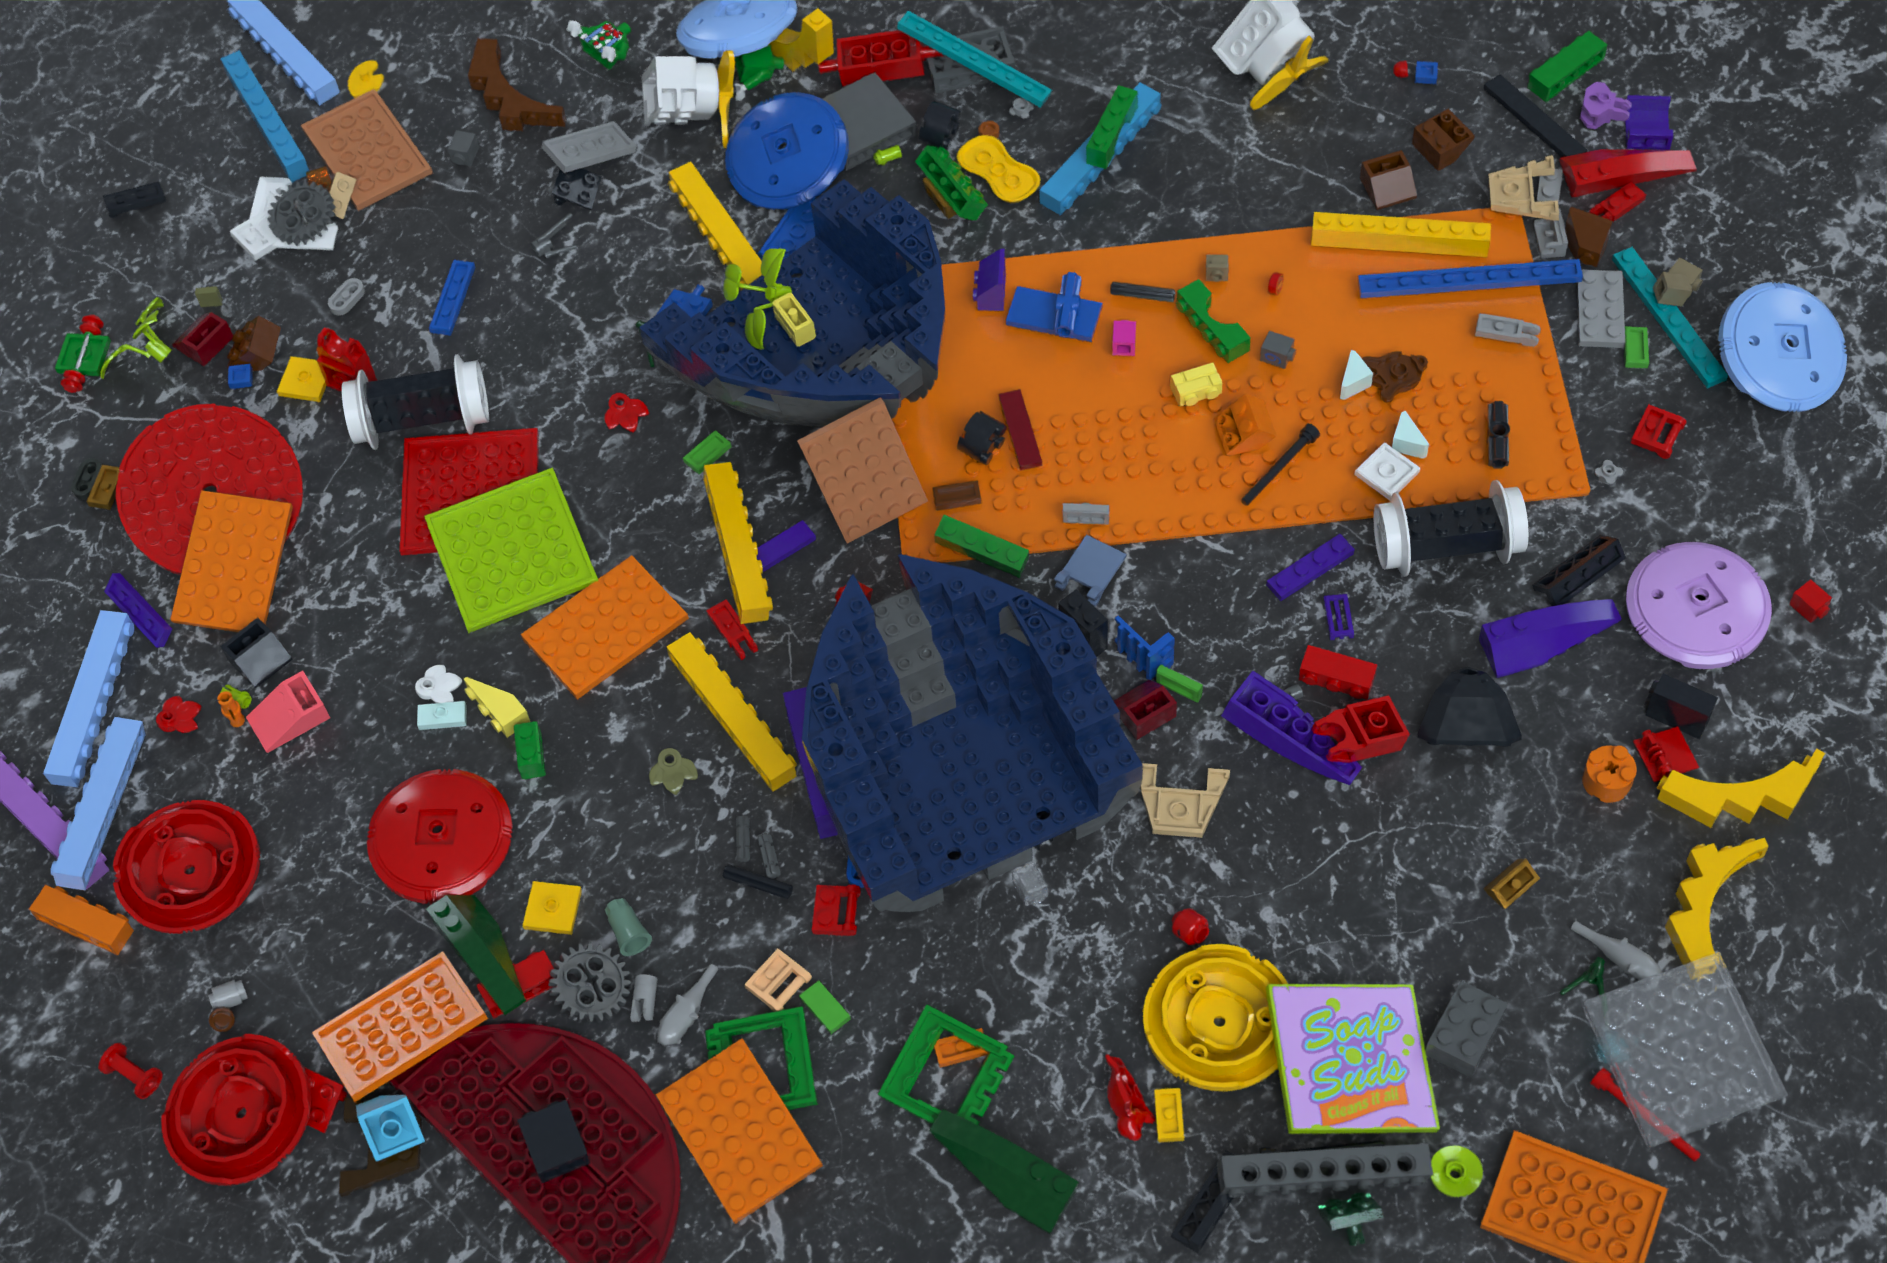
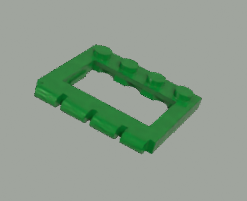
M926 1005L878 1096L933 1125L941 1110L919 1099L917 1101L908 1095L943 1030H946L955 1037L989 1052L956 1115L979 1125L980 1122L972 1118L973 1114L980 1118L983 1117L992 1100L984 1095L985 1091L994 1095L1004 1077L997 1073L996 1070L999 1069L1007 1072L1015 1056L1007 1052L1008 1046Z
M803 1006L713 1024L714 1029L705 1031L707 1049L711 1050L708 1052V1060L733 1045L732 1036L781 1027L790 1094L780 1095V1098L788 1110L818 1104Z

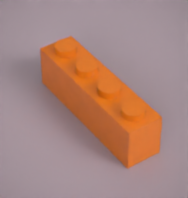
M47 885L43 887L29 908L37 920L119 955L134 932L128 923L129 919L119 913L113 915L99 904L95 906L90 905L86 899L79 895L72 897L61 887L56 886L52 888Z

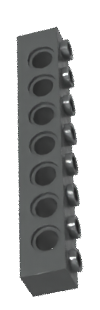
M1428 1143L1221 1156L1217 1162L1220 1194H1229V1197H1241L1247 1192H1255L1256 1196L1270 1194L1271 1191L1279 1190L1281 1194L1295 1193L1297 1189H1307V1192H1319L1326 1187H1332L1334 1191L1346 1190L1349 1188L1348 1186L1369 1189L1373 1188L1374 1184H1384V1187L1389 1188L1399 1186L1400 1183L1410 1182L1411 1186L1426 1184V1181L1433 1175ZM1398 1161L1406 1164L1407 1172L1401 1171L1398 1168ZM1371 1163L1378 1164L1382 1169V1173H1376L1372 1169ZM1345 1165H1352L1356 1170V1175L1349 1174ZM1320 1166L1327 1167L1331 1176H1324L1320 1172ZM1294 1168L1303 1170L1305 1178L1297 1177L1294 1173ZM1269 1169L1275 1170L1278 1173V1180L1269 1177ZM1248 1171L1251 1173L1253 1181H1246L1242 1177L1241 1172Z

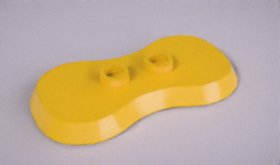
M977 136L966 142L957 153L959 164L970 173L986 179L995 195L1005 202L1018 203L1035 192L1040 185V176L1037 171L1028 165L1014 160L1007 153L1002 142L992 136Z

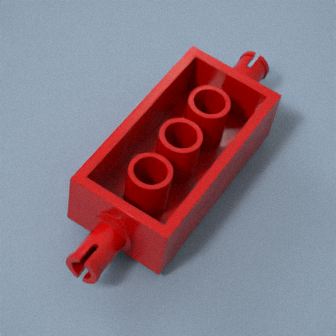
M895 30L837 39L836 59L824 60L818 65L820 74L838 71L842 87H845L874 72L882 81L923 76V61L926 58L943 57V54L928 45L923 46L922 42L908 34Z

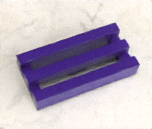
M1347 594L1324 596L1323 602L1330 640H1335L1336 637L1344 639L1349 636V639L1354 638ZM1338 600L1343 602L1347 630H1343ZM1330 601H1333L1338 631L1334 630Z

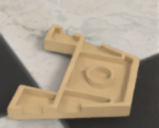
M1553 155L1545 157V160L1536 163L1535 160L1527 162V166L1516 169L1514 166L1490 173L1491 211L1559 221L1558 200L1534 202L1532 177L1555 175Z
M1142 763L1143 779L1140 790L1152 833L1202 838L1230 778V770L1208 768L1206 791L1156 787L1157 764Z

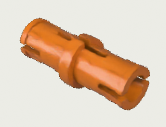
M221 692L217 700H219L218 703L222 707L221 712L224 717L229 719L231 726H242L245 719L241 713L239 703L233 699L230 692Z

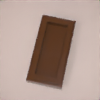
M978 480L933 487L936 511L982 504Z

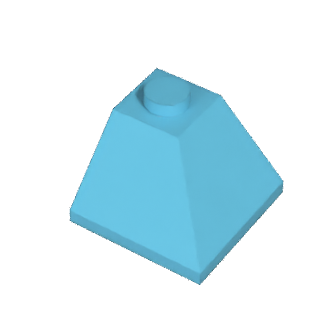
M406 1095L378 1096L356 1105L357 1118L376 1161L425 1142Z

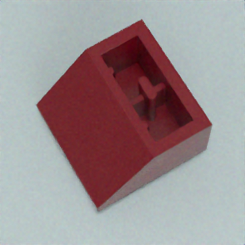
M209 312L201 315L172 343V346L202 366H205L232 340L233 334L227 321Z
M1151 680L1144 682L1114 700L1120 711L1121 721L1136 740L1176 717L1177 702L1163 685Z

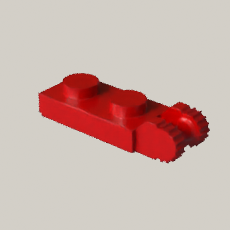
M1629 182L1593 207L1588 213L1597 216L1604 213L1603 218L1614 222L1643 202L1646 194L1635 184Z
M727 599L706 610L708 617L730 648H733L740 660H743L746 656L738 643L745 640L748 648L753 653L758 651V647L750 636L749 630L744 624L740 623L739 616Z

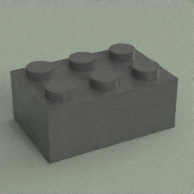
M1461 980L1427 1044L1426 1056L1472 1078L1505 1015L1508 1003Z

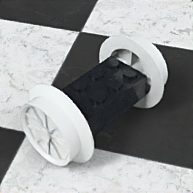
M458 354L454 357V368L371 382H368L365 372L359 370L356 380L342 383L343 409L351 440L354 444L368 442L373 450H377L378 433L464 420L467 432L473 434L475 424L489 422L488 400L478 360L464 362Z
M1493 480L1490 485L1488 499L1405 509L1399 493L1394 492L1389 503L1376 504L1374 507V535L1378 558L1384 570L1398 568L1404 577L1409 575L1411 561L1496 551L1500 561L1503 564H1507L1512 553L1525 552L1528 546V519L1522 493L1518 487L1503 488L1499 480Z

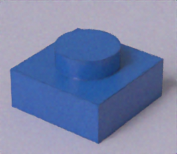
M1417 61L1415 83L1436 84L1438 63Z
M251 364L228 366V385L230 389L252 387Z

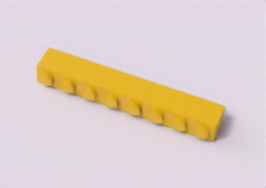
M690 161L670 171L668 185L672 193H677L678 200L683 208L687 207L691 220L693 222L696 221L700 233L708 237V243L712 250H717L721 263L727 266L729 264H736L740 267L742 271L741 284L749 285L762 276V261L693 163Z
M1314 212L1311 246L1487 257L1490 245L1491 223Z
M731 462L704 465L703 481L740 623L767 621L769 619V611L773 610L772 599L767 597L766 578L761 576L763 573L762 562L757 560V544L752 542L751 539L753 537L752 525L747 524L748 511L747 507L742 505V489L737 487L739 482L738 473L736 470L733 471Z
M690 632L667 646L670 660L772 792L797 777L795 770L797 764L790 754L786 755L784 753L782 743L777 737L773 738L770 735V729L764 720L759 721L754 707L750 703L746 704L744 702V696L738 687L734 688L730 684L731 679L725 670H719L717 667L718 662L712 654L708 655L705 652L706 648L701 639H695Z

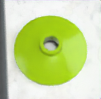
M1444 1147L1436 1152L1431 1160L1433 1175L1430 1178L1435 1187L1448 1196L1464 1197L1470 1195L1479 1187L1482 1181L1483 1169L1481 1162L1472 1151L1465 1147ZM1456 1171L1460 1177L1453 1178L1450 1172Z

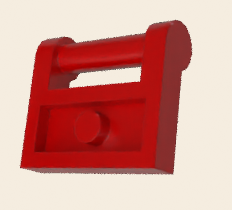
M1648 404L1631 439V443L1655 452L1663 459H1668L1672 454V446L1680 430L1684 429L1686 425V420L1679 415ZM1669 423L1672 427L1664 444L1657 442L1665 424Z
M817 885L812 934L856 935L857 898L860 896L861 887L858 885ZM841 897H848L845 923L839 925Z

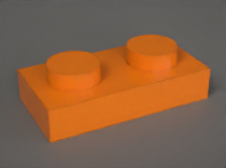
M982 1028L976 1029L977 1031L983 1033ZM954 1035L939 1039L934 1046L940 1068L986 1056L989 1053Z

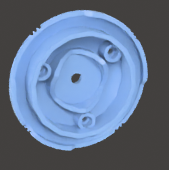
M705 0L694 7L681 20L676 32L677 38L688 54L696 57H722L725 50H732L734 56L750 53L768 46L770 42L777 39L783 30L792 23L797 13L796 1Z
M1768 282L1747 289L1726 309L1719 328L1720 356L1730 379L1741 392L1749 394L1767 407L1785 412H1802L1816 408L1835 394L1846 371L1847 354L1845 352L1847 350L1844 349L1846 347L1844 345L1845 339L1834 315L1816 296L1795 285ZM1787 339L1792 341L1793 347L1788 345Z

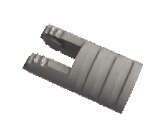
M646 974L635 977L631 1022L641 1020L642 1010L645 1021L653 1020L658 980L656 977Z

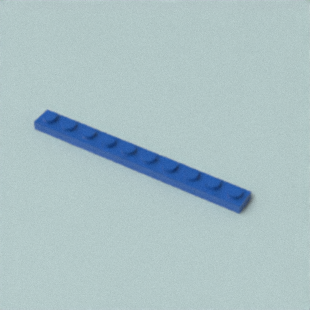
M1573 259L1358 275L1360 298L1576 283L1582 282L1583 274L1580 260Z

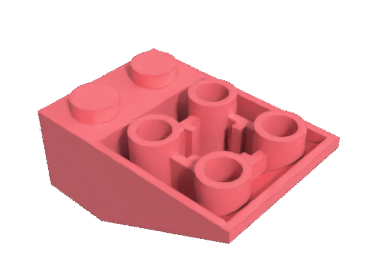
M301 671L281 682L246 716V719L266 753H269L330 719V716L304 671Z

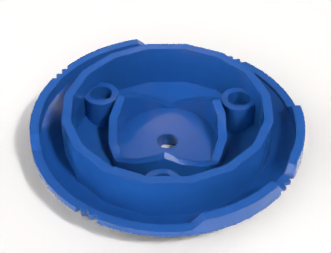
M784 93L773 96V99L769 98L765 102L758 103L740 119L729 138L725 163L728 177L731 178V184L744 200L757 208L789 209L797 207L799 204H803V202L807 203V200L811 201L825 191L837 177L838 173L843 171L849 151V140L844 122L829 103L807 93ZM782 143L787 144L785 148L779 149Z

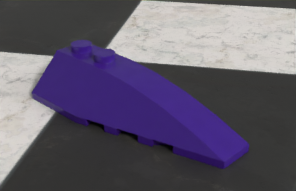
M1612 599L1568 603L1533 610L1483 624L1479 641L1496 678L1542 666L1550 658L1565 653L1568 648L1575 644H1581L1586 641V638L1593 634L1597 635L1620 622L1622 618Z
M1252 671L1229 700L1221 716L1285 758L1323 776L1350 785L1361 771L1362 766L1357 761L1350 763L1328 761L1326 755L1329 749L1336 746L1330 739V736L1314 734L1312 731L1314 718L1308 712L1305 714L1297 706L1298 702L1292 696L1255 671Z

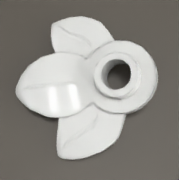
M435 665L426 670L425 676L416 682L415 690L422 699H432L435 703L453 702V696L450 692L462 684V679L456 674L446 673L444 665Z

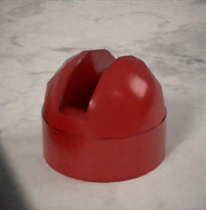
M1407 60L1399 61L1394 65L1393 72L1396 77H1408Z

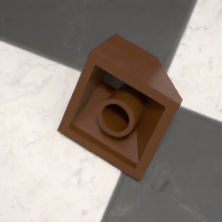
M1570 207L1565 232L1568 247L1574 258L1579 259L1580 262L1586 265L1597 267L1606 250L1613 221Z

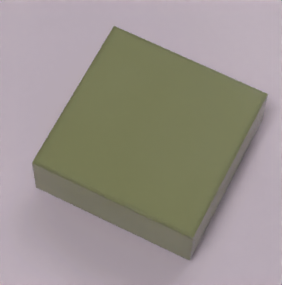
M217 286L195 288V295L201 307L222 305L223 299Z

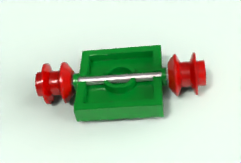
M88 315L82 318L83 324L79 326V330L83 334H66L55 370L58 374H63L64 379L61 380V385L70 393L79 392L83 389L82 383L86 380L85 376H100L111 340L109 336H100V329L103 328L104 323L96 315Z

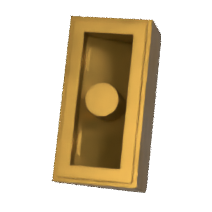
M925 177L923 183L926 193L946 218L950 219L957 213L929 178Z
M1517 859L1489 883L1484 890L1503 909H1506L1535 884L1540 877L1527 859Z

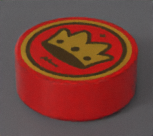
M1274 272L1271 275L1268 284V292L1270 294L1279 295L1284 283L1283 274Z

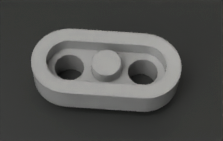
M357 278L346 280L329 298L328 306L334 315L348 313L363 297L365 288L362 281Z

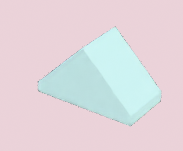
M1354 350L1350 352L1341 386L1340 399L1343 400L1372 385L1373 372Z
M1401 412L1392 448L1402 454L1422 459L1426 458L1429 443L1407 412Z

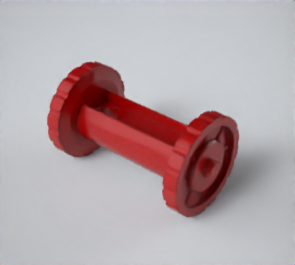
M122 1043L113 1044L102 1055L99 1061V1070L104 1074H110L116 1070L136 1084L134 1093L138 1098H148L160 1085L163 1076L162 1071L156 1067L144 1071L125 1058L127 1053L126 1046Z

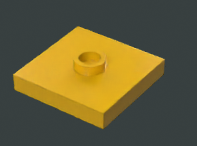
M291 356L277 390L278 396L320 402L327 385L317 360Z
M533 881L522 925L523 928L526 930L572 935L582 893L581 886Z

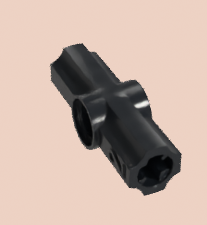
M1494 401L1488 404V465L1492 466L1493 469H1502L1509 465L1510 426L1508 425V405L1503 401Z

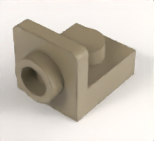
M1206 255V281H1228V255Z

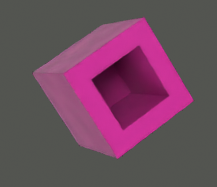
M1114 321L1113 355L1135 356L1136 321Z

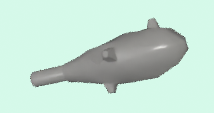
M1577 921L1573 923L1571 930L1593 942L1604 952L1608 959L1620 967L1626 974L1637 978L1639 984H1643L1645 981H1657L1662 977L1661 969L1652 957L1628 943L1626 937L1622 940L1598 934Z
M710 964L699 981L685 994L676 996L674 1004L659 1021L657 1042L663 1046L681 1043V1038L699 1017L697 1014L700 1010L706 987L718 971L715 965Z

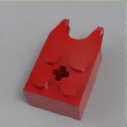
M326 327L322 329L317 339V353L319 355L317 363L328 387L342 392V383L356 380L359 370L365 372L368 382L377 381L369 356L358 340L349 338V341L346 342L334 330Z
M1389 695L1346 705L1345 708L1334 710L1328 716L1316 721L1312 727L1314 734L1330 736L1338 742L1336 746L1329 749L1326 755L1327 760L1332 762L1350 763L1401 751L1410 735Z

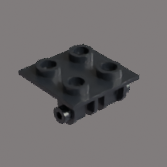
M583 168L566 173L559 169L551 193L554 195L555 203L563 205V203L569 201L591 210L602 176Z

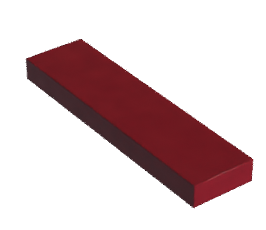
M1021 390L999 394V401L1020 471L1042 466L1041 455Z

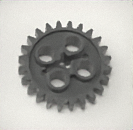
M304 181L303 186L296 182L295 188L288 185L289 191L281 190L282 196H275L277 202L270 203L273 209L268 210L270 215L267 218L270 223L268 226L281 242L286 241L288 245L294 242L298 246L300 241L306 245L309 238L314 242V236L322 237L320 231H328L326 224L333 223L329 217L335 216L333 212L336 208L333 204L334 199L327 189H324L321 184L317 186L315 182L309 185L307 181ZM296 200H297L298 205L301 207L300 210H299V209L297 208V206H296V203H295ZM302 214H303L304 218L306 219V221H307V223H308L307 226H306L305 222H304L303 219H302Z
M589 942L587 948L584 949L580 943L577 946V951L569 947L568 955L561 953L559 957L561 961H555L553 966L556 969L551 970L549 974L555 978L551 979L548 983L549 986L555 987L549 993L551 996H557L553 1004L561 1003L563 1005L560 1013L566 1010L570 1011L568 1019L577 1015L578 1023L583 1018L587 1019L589 1025L593 1018H596L597 1022L601 1023L603 1015L608 1020L611 1019L612 1012L617 1014L620 1011L618 1005L624 1006L626 1003L623 997H628L630 991L625 988L630 986L631 981L624 980L630 972L622 971L626 963H617L619 954L611 957V948L603 952L602 944L593 949L592 943ZM588 963H596L600 970H591ZM567 975H575L578 978V982H570L567 979ZM586 980H587V982H592V981H593L594 985H593V986H592L591 984L586 985L585 982H586ZM601 984L610 985L612 992H605ZM585 995L589 997L591 1004L582 1003L580 996Z

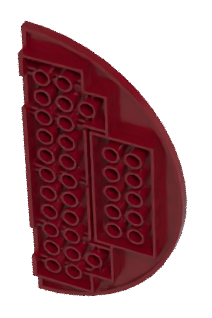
M521 1023L492 1024L472 1028L388 1081L401 1095L407 1096L413 1108L566 1263H663L673 1239L679 1216L681 1168L678 1150L670 1123L661 1104L644 1080L616 1054L585 1037L554 1027ZM567 1100L587 1151L590 1164L541 1183L517 1119L522 1118L524 1114L530 1111L537 1112L547 1108L552 1102Z

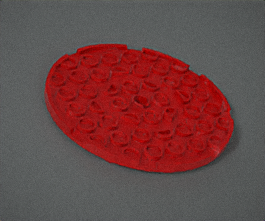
M199 404L172 411L164 415V418L158 420L153 425L147 426L132 442L121 462L116 486V503L127 535L139 551L150 561L178 575L182 573L201 490L204 491L208 486L215 487L217 489L216 493L291 503L293 508L285 542L290 537L300 515L303 501V481L297 458L291 446L269 422L250 411L235 406Z

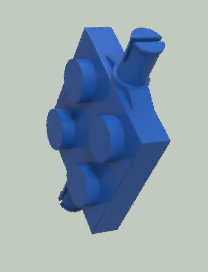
M697 284L692 293L674 289L657 314L675 302L691 318L699 312L706 316L713 303L711 299L701 297L705 288Z

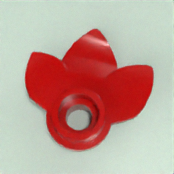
M616 393L609 399V409L605 414V423L609 429L620 425L630 432H635L638 425V417L649 415V411L641 400L630 399L624 393ZM621 400L624 404L619 406L616 404V401Z
M173 696L163 704V711L157 715L156 724L164 732L176 730L181 733H188L198 729V726L193 718L198 715L202 707L197 702H183L180 696Z

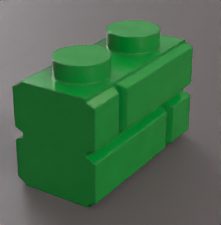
M538 722L514 725L517 765L522 779L545 776L542 733Z

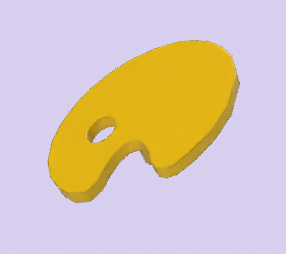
M365 61L359 64L350 74L348 89L354 98L373 89L377 92L384 81L383 74L372 75L379 66L376 61Z

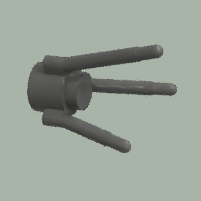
M569 213L546 233L531 242V246L539 258L544 255L548 259L553 255L577 248V245H571L551 251L553 244L550 238L566 226L565 222L573 216L572 213Z

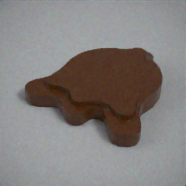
M1395 351L1379 358L1365 356L1362 360L1372 372L1376 373L1373 375L1372 385L1381 389V399L1388 403L1397 394L1414 389L1419 384L1422 373L1428 365L1426 357L1412 354L1409 357L1402 355V351Z

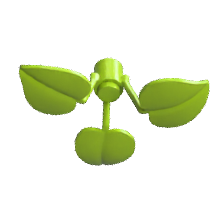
M768 249L763 255L761 273L765 277L764 282L768 286L767 288L741 284L742 271L736 264H729L725 270L726 278L723 283V293L728 301H734L737 298L740 287L765 292L766 299L771 302L755 307L754 313H749L746 319V338L757 349L764 350L763 337L766 316L763 309L773 307L772 302L792 293L790 286L775 283L786 249Z
M159 297L153 299L139 316L135 325L142 324L132 336L133 339H136L142 332L150 340L145 346L147 352L127 344L120 346L105 360L101 369V378L103 380L109 363L127 349L143 354L147 358L153 356L160 363L172 351L157 337L149 324L157 321L156 316L159 311L155 309L163 307V302Z

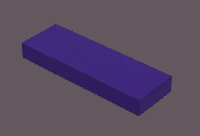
M802 520L759 546L756 557L757 560L762 562L763 572L815 541L816 536Z

